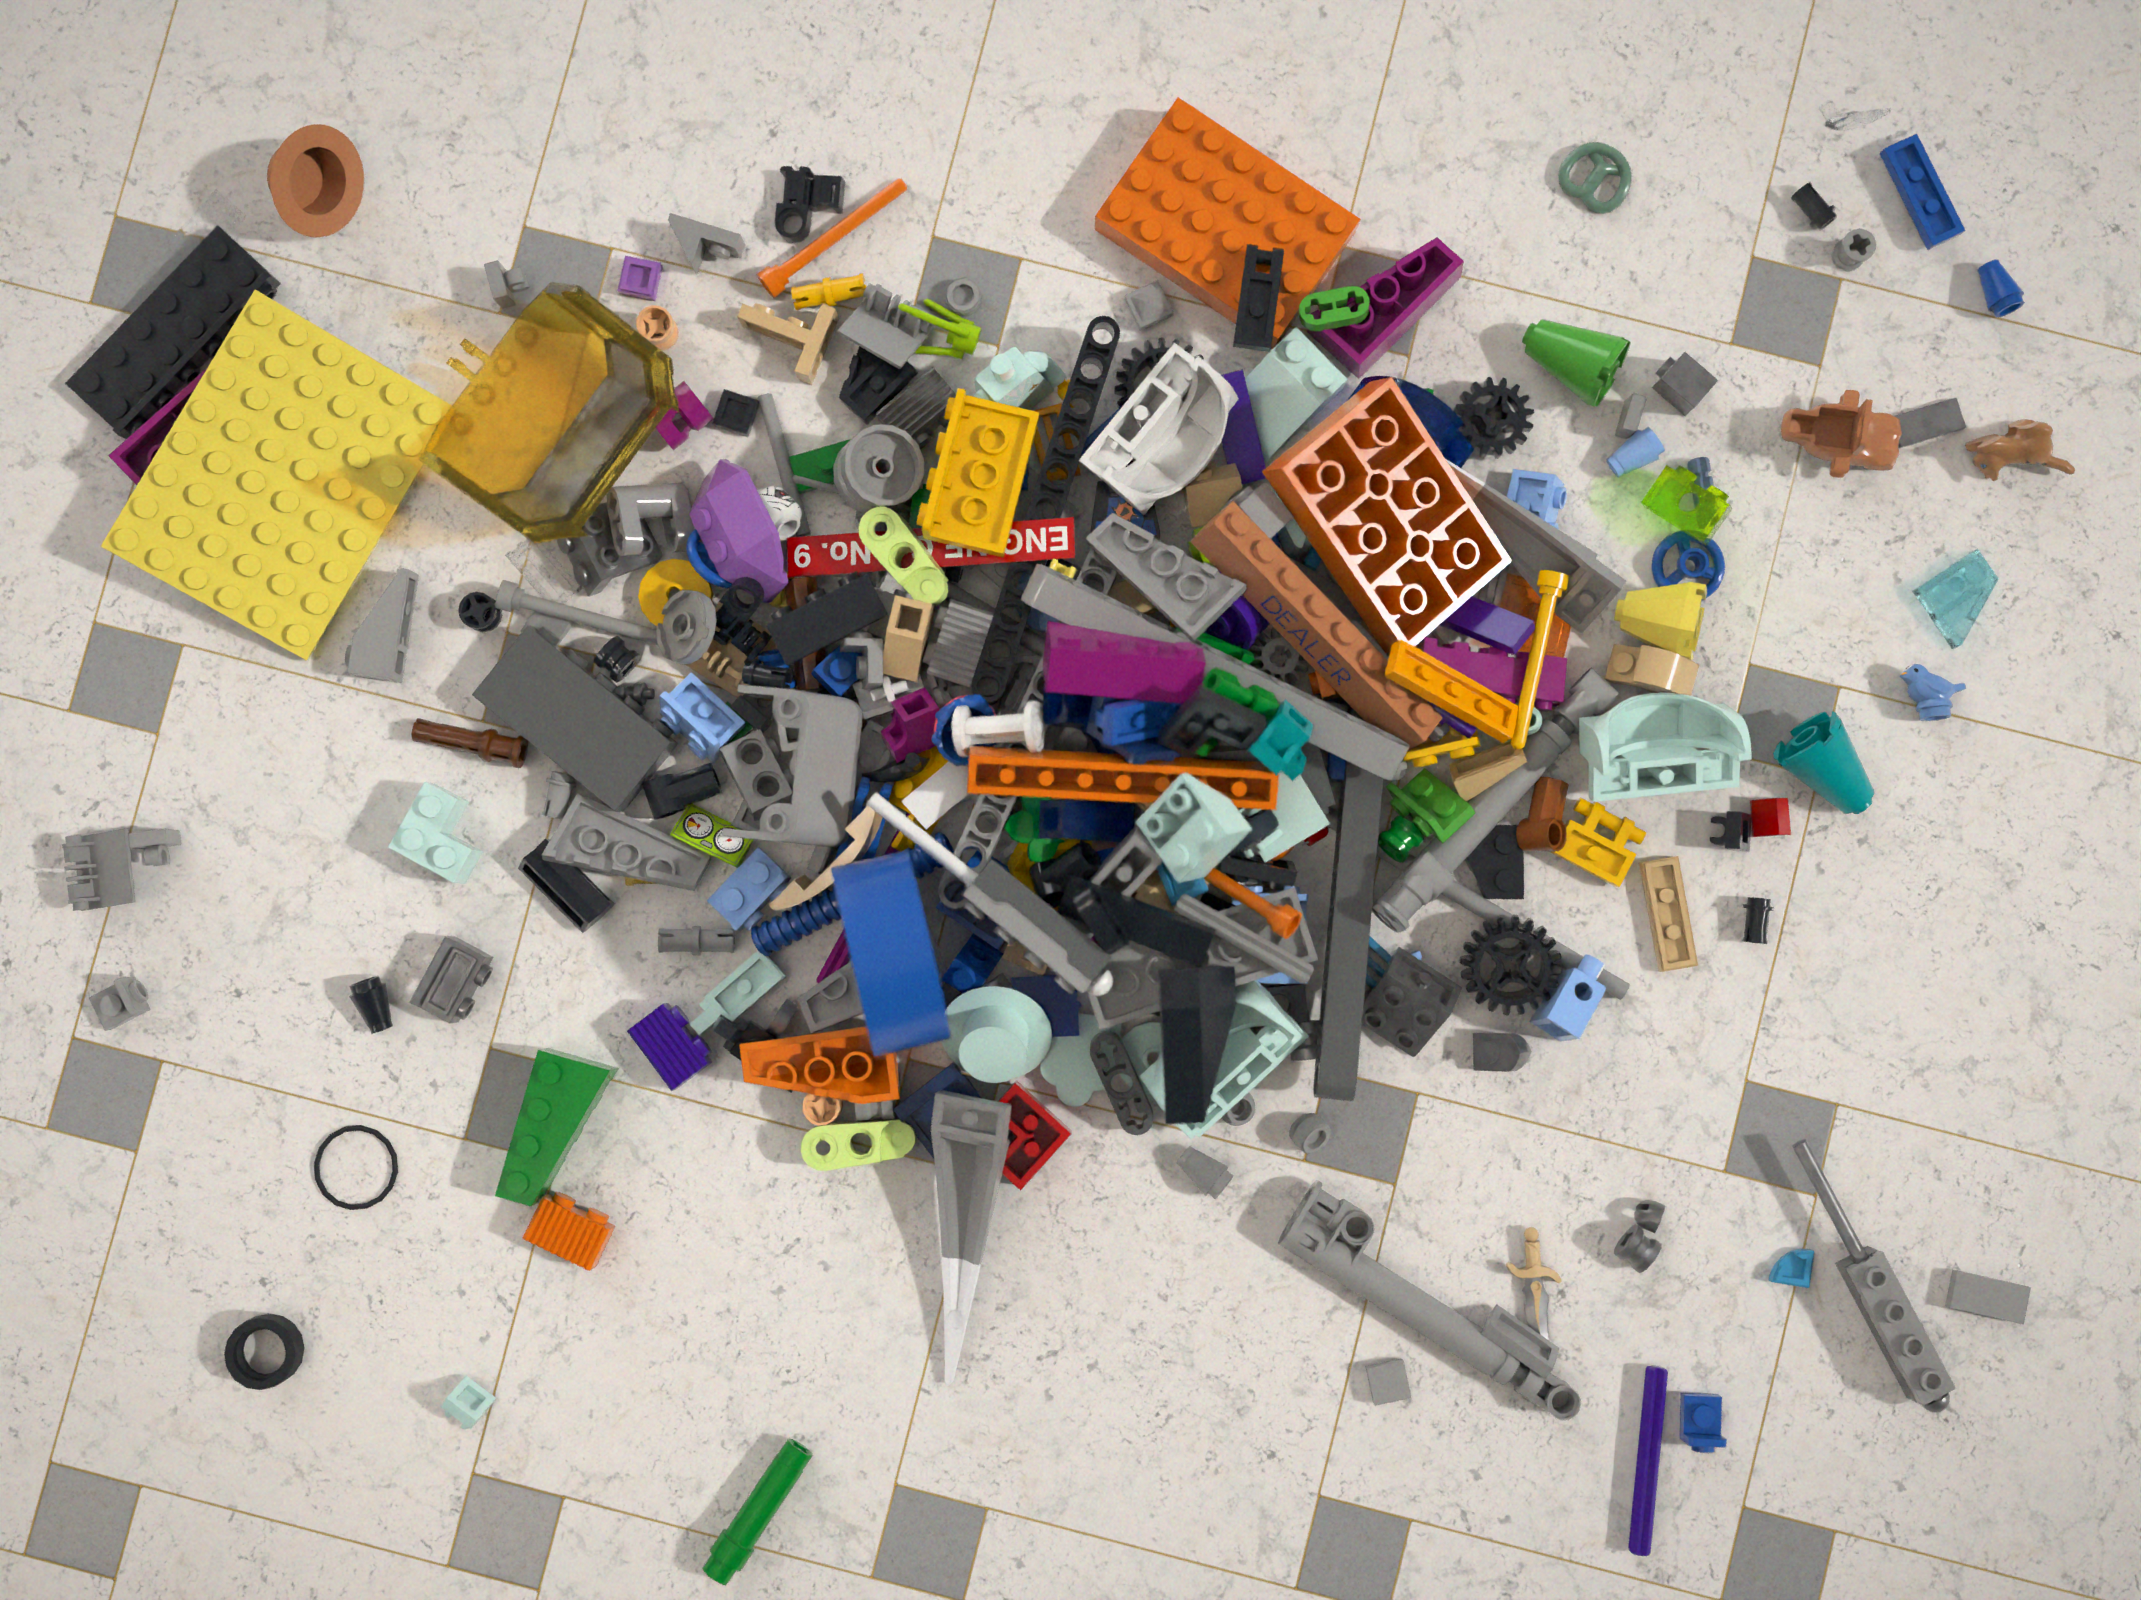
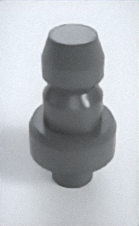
M635 683L633 686L627 687L617 686L613 690L622 699L629 695L641 705H645L647 699H654L655 690L647 688L646 683Z

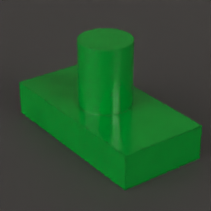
M851 439L790 456L789 459L794 475L835 485L833 465L839 451ZM796 483L800 494L817 490V488Z

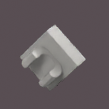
M498 260L484 264L493 299L502 309L515 306L516 302L513 292L529 289L526 274H522L521 268L507 271Z
M158 829L128 833L130 848L144 850L146 866L170 864V855L167 847L181 845L180 830Z

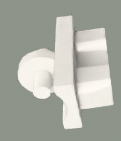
M919 673L917 683L883 675V684L877 689H862V682L853 684L863 718L868 720L893 712L891 701L922 689L924 685Z

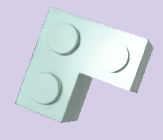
M424 782L388 847L445 879L460 884H466L483 851L452 835L469 802L441 786L429 782Z

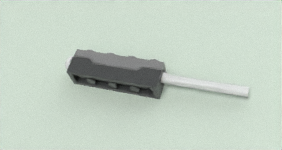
M875 793L867 802L870 808L965 884L967 890L962 896L968 900L964 907L981 921L985 916L989 917L998 925L994 929L997 935L1010 945L1017 940L1028 949L1023 956L1040 970L1047 965L1058 975L1053 980L1069 994H1072L1076 989L1082 994L1087 990L1091 995L1101 996L1111 989L1113 984L1111 973L1109 970H1106L1103 974L1100 972L1112 957L997 862L991 859L978 875L878 793Z

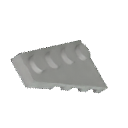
M1111 513L1085 538L1087 544L1192 642L1247 590L1246 584L1235 578L1234 580L1219 573L1215 567L1191 558L1185 554V551L1174 545L1169 546L1154 538L1153 534L1114 513Z
M577 793L542 853V859L695 891L711 861V855Z
M924 912L938 977L941 983L944 982L942 977L946 973L947 967ZM852 961L797 998L811 1034L864 1014Z

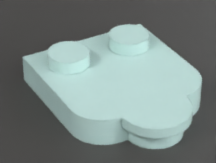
M1049 1008L1048 1020L1051 1025L1052 1040L1046 1057L1040 1063L1041 1074L1047 1082L1056 1085V1093L1061 1102L1071 1107H1078L1085 1104L1091 1098L1093 1091L1105 1089L1090 1057L1092 1038L1101 1031H1112L1120 1036L1122 1023L1099 1030L1095 1015ZM1106 1041L1100 1042V1050L1097 1053L1106 1054L1110 1067L1103 1069L1107 1072L1116 1065L1113 1058V1049L1116 1045H1108Z

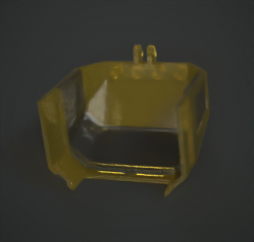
M550 282L522 310L490 355H487L465 338L460 343L466 353L476 357L483 364L474 374L457 358L450 357L446 362L448 366L470 382L435 427L419 458L421 463L535 544L569 537L589 536L581 530L583 525L667 411L671 410L679 413L672 376L674 375L672 358L579 285Z

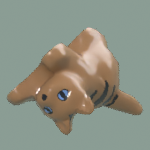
M2021 419L2008 425L2009 431L2005 436L1992 434L1974 439L1965 444L1968 451L1977 452V455L1973 458V464L1985 475V479L1991 478L1992 481L1998 479L1999 471L2004 466L2014 463L2041 464L2070 475L2075 472V468L2067 460L2052 456L2053 443L2051 435L2053 429L2044 422Z

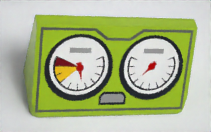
M694 804L686 807L670 834L736 868L743 863L754 839L722 836L723 828L742 829Z

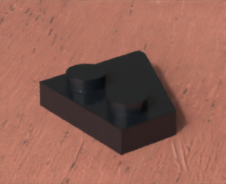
M859 346L857 354L852 357L849 366V377L843 383L839 399L859 419L868 425L877 416L876 413L888 404L918 373L908 361L901 369H898Z

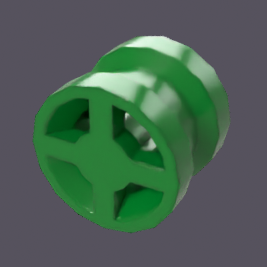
M1396 816L1391 821V828L1388 831H1382L1378 835V845L1399 863H1404L1410 856L1409 851L1413 847H1419L1424 841L1420 830L1402 816Z

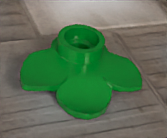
M1020 796L1023 810L1017 811L1006 820L1004 830L1012 840L1028 844L1027 854L1029 861H1047L1055 855L1060 843H1064L1071 838L1076 825L1074 816L1067 809L1056 806L1053 798ZM1053 819L1058 823L1057 832L1052 826Z

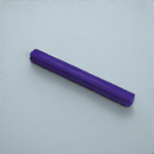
M1647 1366L1645 1370L1628 1545L1629 1551L1638 1556H1649L1652 1545L1668 1379L1667 1369L1660 1366Z

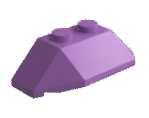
M720 459L703 480L689 515L719 576L732 584L741 577L755 579L764 590L762 602L770 603L789 583L787 573L783 571L784 557L779 532L747 470L737 464L730 463L727 459ZM742 589L743 591H745V592L749 593L750 595H752V593H751L750 591H748V590H746V589Z

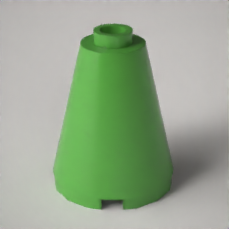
M1541 319L1537 325L1531 323L1522 339V343L1526 345L1525 353L1586 404L1597 407L1605 398L1615 381L1613 377L1618 367L1621 368L1626 359L1631 344L1624 337Z

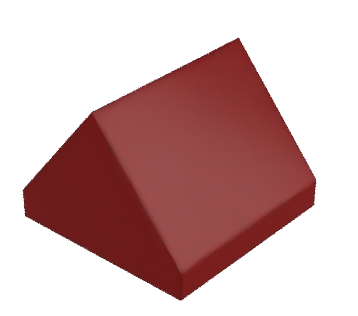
M1788 798L1750 800L1753 837L1791 835Z

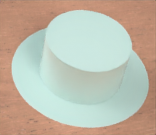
M998 986L980 987L963 993L946 1009L951 1039L942 1041L944 1049L958 1066L978 1080L988 1083H1001L1022 1076L1035 1069L1044 1060L1050 1049L1052 1030L1048 1017L1034 1000L1019 991Z

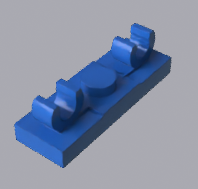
M1133 699L1107 704L1104 707V711L1101 709L1096 710L1095 725L1103 728V743L1110 746L1158 737L1159 730L1183 703Z

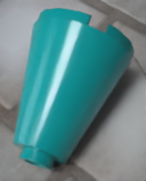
M1832 711L1830 717L1826 712H1821L1806 719L1790 731L1794 738L1786 745L1781 740L1776 746L1773 753L1775 761L1844 814H1859L1872 804L1874 789L1844 724L1836 712Z

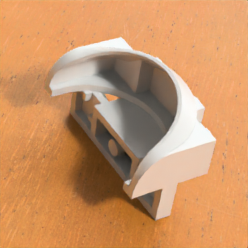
M1174 342L1079 461L1108 484L1121 498L1145 515L1156 500L1183 489L1205 469L1221 443L1227 424L1228 412L1239 398L1232 386L1215 369L1199 356L1194 358ZM1189 390V392H1188V394H1187V396H1186L1185 401H1183V400H1182V397H1183V396L1185 395V393ZM1132 459L1135 460V462L1127 466Z

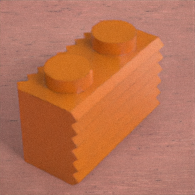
M555 1192L554 1196L550 1194L543 1196L522 1239L552 1254H556L558 1257H562L579 1267H583L585 1270L590 1271L595 1268L615 1229V1225L607 1222L609 1216L594 1208H589L586 1212L575 1207L576 1200L561 1192Z

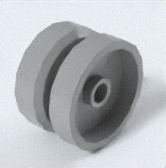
M875 424L862 429L839 451L833 465L834 483L840 497L855 510L864 514L874 507L881 506L894 510L906 502L919 489L924 477V457L918 443L906 431L893 425Z

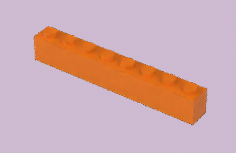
M969 747L967 793L1154 803L1182 773H1188L1229 798L1236 808L1276 810L1279 774L1273 773L1262 762L1175 757L1173 761L1158 759L1146 761V764L1136 765L1125 761L1124 756L1121 754L1056 750L1030 752L1029 749Z

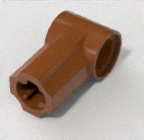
M1540 777L1535 783L1528 818H1524L1519 822L1516 831L1517 843L1523 851H1560L1564 847L1567 832L1562 816L1569 786L1568 783L1551 777Z

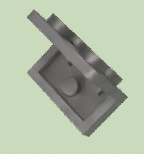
M607 502L569 514L556 531L557 543L560 550L567 554L573 566L574 577L577 583L584 587L588 597L601 593L612 578L655 564L662 558V552L645 518L640 519L643 534L642 552L640 555L619 556L615 550Z

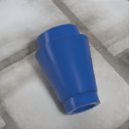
M1998 259L1989 261L1978 268L1977 271L1980 275L1979 278L1988 311H1993L1996 317H2003L2024 305L2025 302L2022 298L2024 295L2023 290L2003 265L2000 264Z

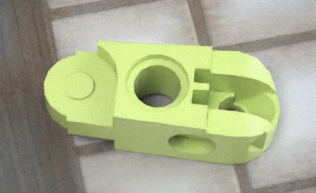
M874 507L867 511L861 518L858 527L859 536L863 544L914 600L930 603L933 606L942 603L948 594V579L907 521L887 507ZM881 522L886 523V533L878 536L874 531L875 526ZM908 552H913L914 561L912 565L902 569V557Z
M901 1119L832 1122L827 1125H817L808 1131L801 1141L800 1151L803 1160L809 1167L815 1170L828 1171L903 1158L905 1154L913 1149L916 1143V1134L911 1125L901 1121ZM856 1133H865L871 1138L872 1147L869 1151L859 1152L854 1148L852 1141ZM818 1142H828L830 1152L820 1155L816 1150Z

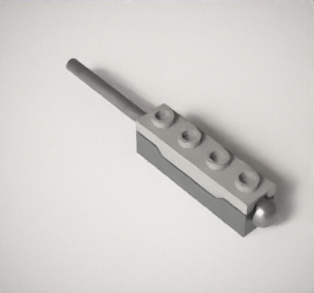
M1801 1140L1795 1143L1792 1147L1850 1254L1848 1257L1836 1262L1835 1265L1905 1396L1930 1412L1936 1413L1945 1410L1950 1402L1949 1392L1956 1389L1886 1256L1882 1251L1869 1246L1863 1248L1807 1141Z

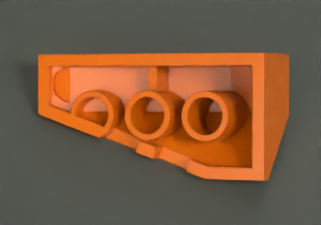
M867 1026L739 1044L744 1082L835 1098L858 1104L900 1099L897 1053L874 1057Z

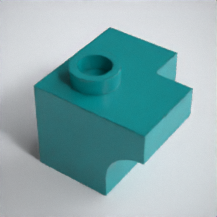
M1285 699L1279 705L1275 715L1266 721V728L1250 744L1248 750L1273 773L1278 775L1282 771L1288 778L1294 781L1304 771L1307 758L1303 754L1301 747L1310 739L1313 724Z

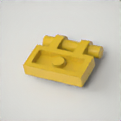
M1580 797L1573 810L1585 816L1583 824L1581 825L1571 819L1567 820L1565 824L1567 832L1565 845L1562 850L1551 851V853L1615 887H1620L1637 855L1624 848V845L1628 839L1640 845L1646 836V832L1634 826L1635 822L1629 818L1623 817L1621 819L1605 810L1606 806L1598 802L1590 803ZM1598 823L1614 831L1612 840L1594 832Z

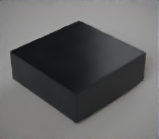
M724 389L712 424L716 427L749 437L760 405L759 400Z

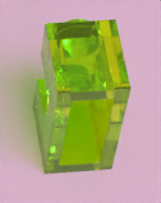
M1666 465L1641 501V504L1652 513L1707 546L1732 510L1731 505L1726 502L1729 496L1711 484L1707 490L1695 484L1697 476L1678 465L1676 470ZM1685 494H1696L1699 497V504L1695 509L1691 511L1679 509V502Z

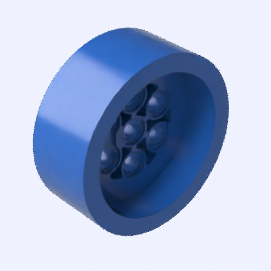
M907 850L831 867L874 1057L951 1039L930 937Z

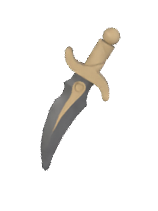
M1529 1227L1524 1231L1526 1239V1266L1516 1268L1512 1263L1507 1262L1506 1267L1513 1275L1525 1278V1285L1522 1291L1526 1297L1524 1309L1527 1325L1550 1341L1547 1310L1549 1295L1544 1288L1543 1277H1551L1557 1283H1561V1278L1553 1269L1541 1265L1540 1241L1537 1240L1539 1233L1536 1228Z

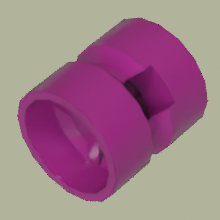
M685 381L668 393V400L666 402L658 400L643 412L673 451L689 439V431L691 429L699 431L714 419ZM679 413L681 418L672 422L671 420L675 417V414Z

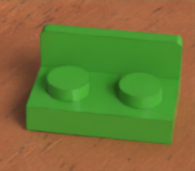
M1426 768L1419 772L1401 790L1392 782L1386 786V789L1393 798L1389 802L1392 808L1404 818L1407 815L1413 818L1412 823L1425 837L1432 834L1442 843L1475 814V811L1468 802Z

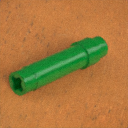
M790 1438L787 1439L728 1528L722 1530L710 1548L711 1555L702 1569L714 1581L727 1585L735 1572L741 1571L753 1554L754 1545L813 1456L801 1443Z

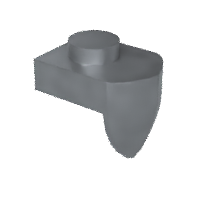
M1473 1033L1474 1071H1517L1527 1063L1531 1055L1530 1046L1521 1035L1515 1033Z

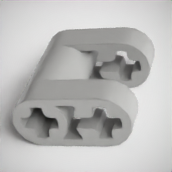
M683 483L616 486L608 489L607 509L615 550L619 556L641 554L643 549L641 518L662 517L669 550L671 552L687 551L688 537L695 529L689 515L691 508L687 489Z

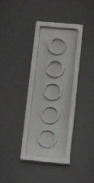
M1295 887L1262 897L1275 906L1278 904L1282 906L1290 905L1302 913L1299 926L1288 939H1284L1273 932L1271 925L1267 923V918L1244 904L1218 911L1307 963L1318 960ZM1216 935L1213 937L1202 967L1128 940V946L1111 954V960L1100 972L1103 974L1106 970H1109L1113 978L1111 989L1101 996H1094L1090 993L1088 995L1099 1030H1103L1160 1011L1158 970L1235 966L1236 986L1279 973L1280 971Z

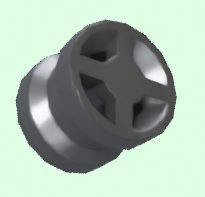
M1634 1225L1620 1238L1614 1249V1254L1620 1259L1629 1260L1632 1268L1638 1273H1642L1657 1258L1662 1244L1656 1239L1647 1238L1644 1235V1230L1638 1225Z

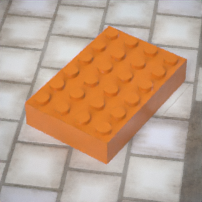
M1177 97L1095 215V230L1234 324H1236L1247 244L1258 245V249L1272 251L1273 247L1284 249L1271 348L1273 349L1282 340L1298 317L1301 301L1307 295L1316 291L1355 234L1361 219ZM1256 264L1255 272L1269 273L1270 266Z
M1392 377L1369 382L1262 471L1385 653H1390L1392 644L1400 639L1415 646L1512 561Z

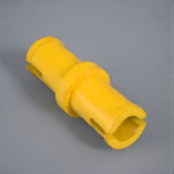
M862 273L836 280L826 277L820 283L791 287L792 300L795 299L793 304L796 310L821 305L822 303L832 307L836 306L838 301L864 297L863 293L867 286L866 284L864 285L865 277Z

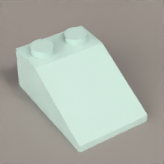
M1297 327L1279 342L1245 378L1265 463L1343 390L1348 380Z

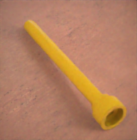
M1540 570L1536 586L1540 587L1539 594L1542 595L1518 704L1519 709L1514 734L1511 739V746L1517 750L1522 749L1526 744L1556 600L1561 598L1562 592H1565L1568 586L1569 575L1556 571Z

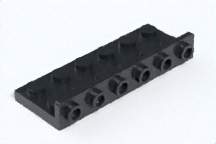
M217 225L65 384L112 426L113 431L118 436L127 439L174 398L175 394L184 384L188 385L200 375V368L209 358H214L253 291L257 290L273 300L277 294L276 289L281 283Z

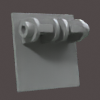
M870 283L863 293L866 299L837 330V334L901 369L934 330L935 326L899 310L898 305L901 296L895 295L891 300L893 293L884 289L880 284L874 286ZM905 300L903 302V304L919 309L918 307L912 304L910 305V301Z
M127 828L86 836L72 835L65 837L66 844H62L65 863L76 862V865L65 866V871H77V876L66 877V882L78 881V884L67 885L68 904H73V911H86L136 902Z

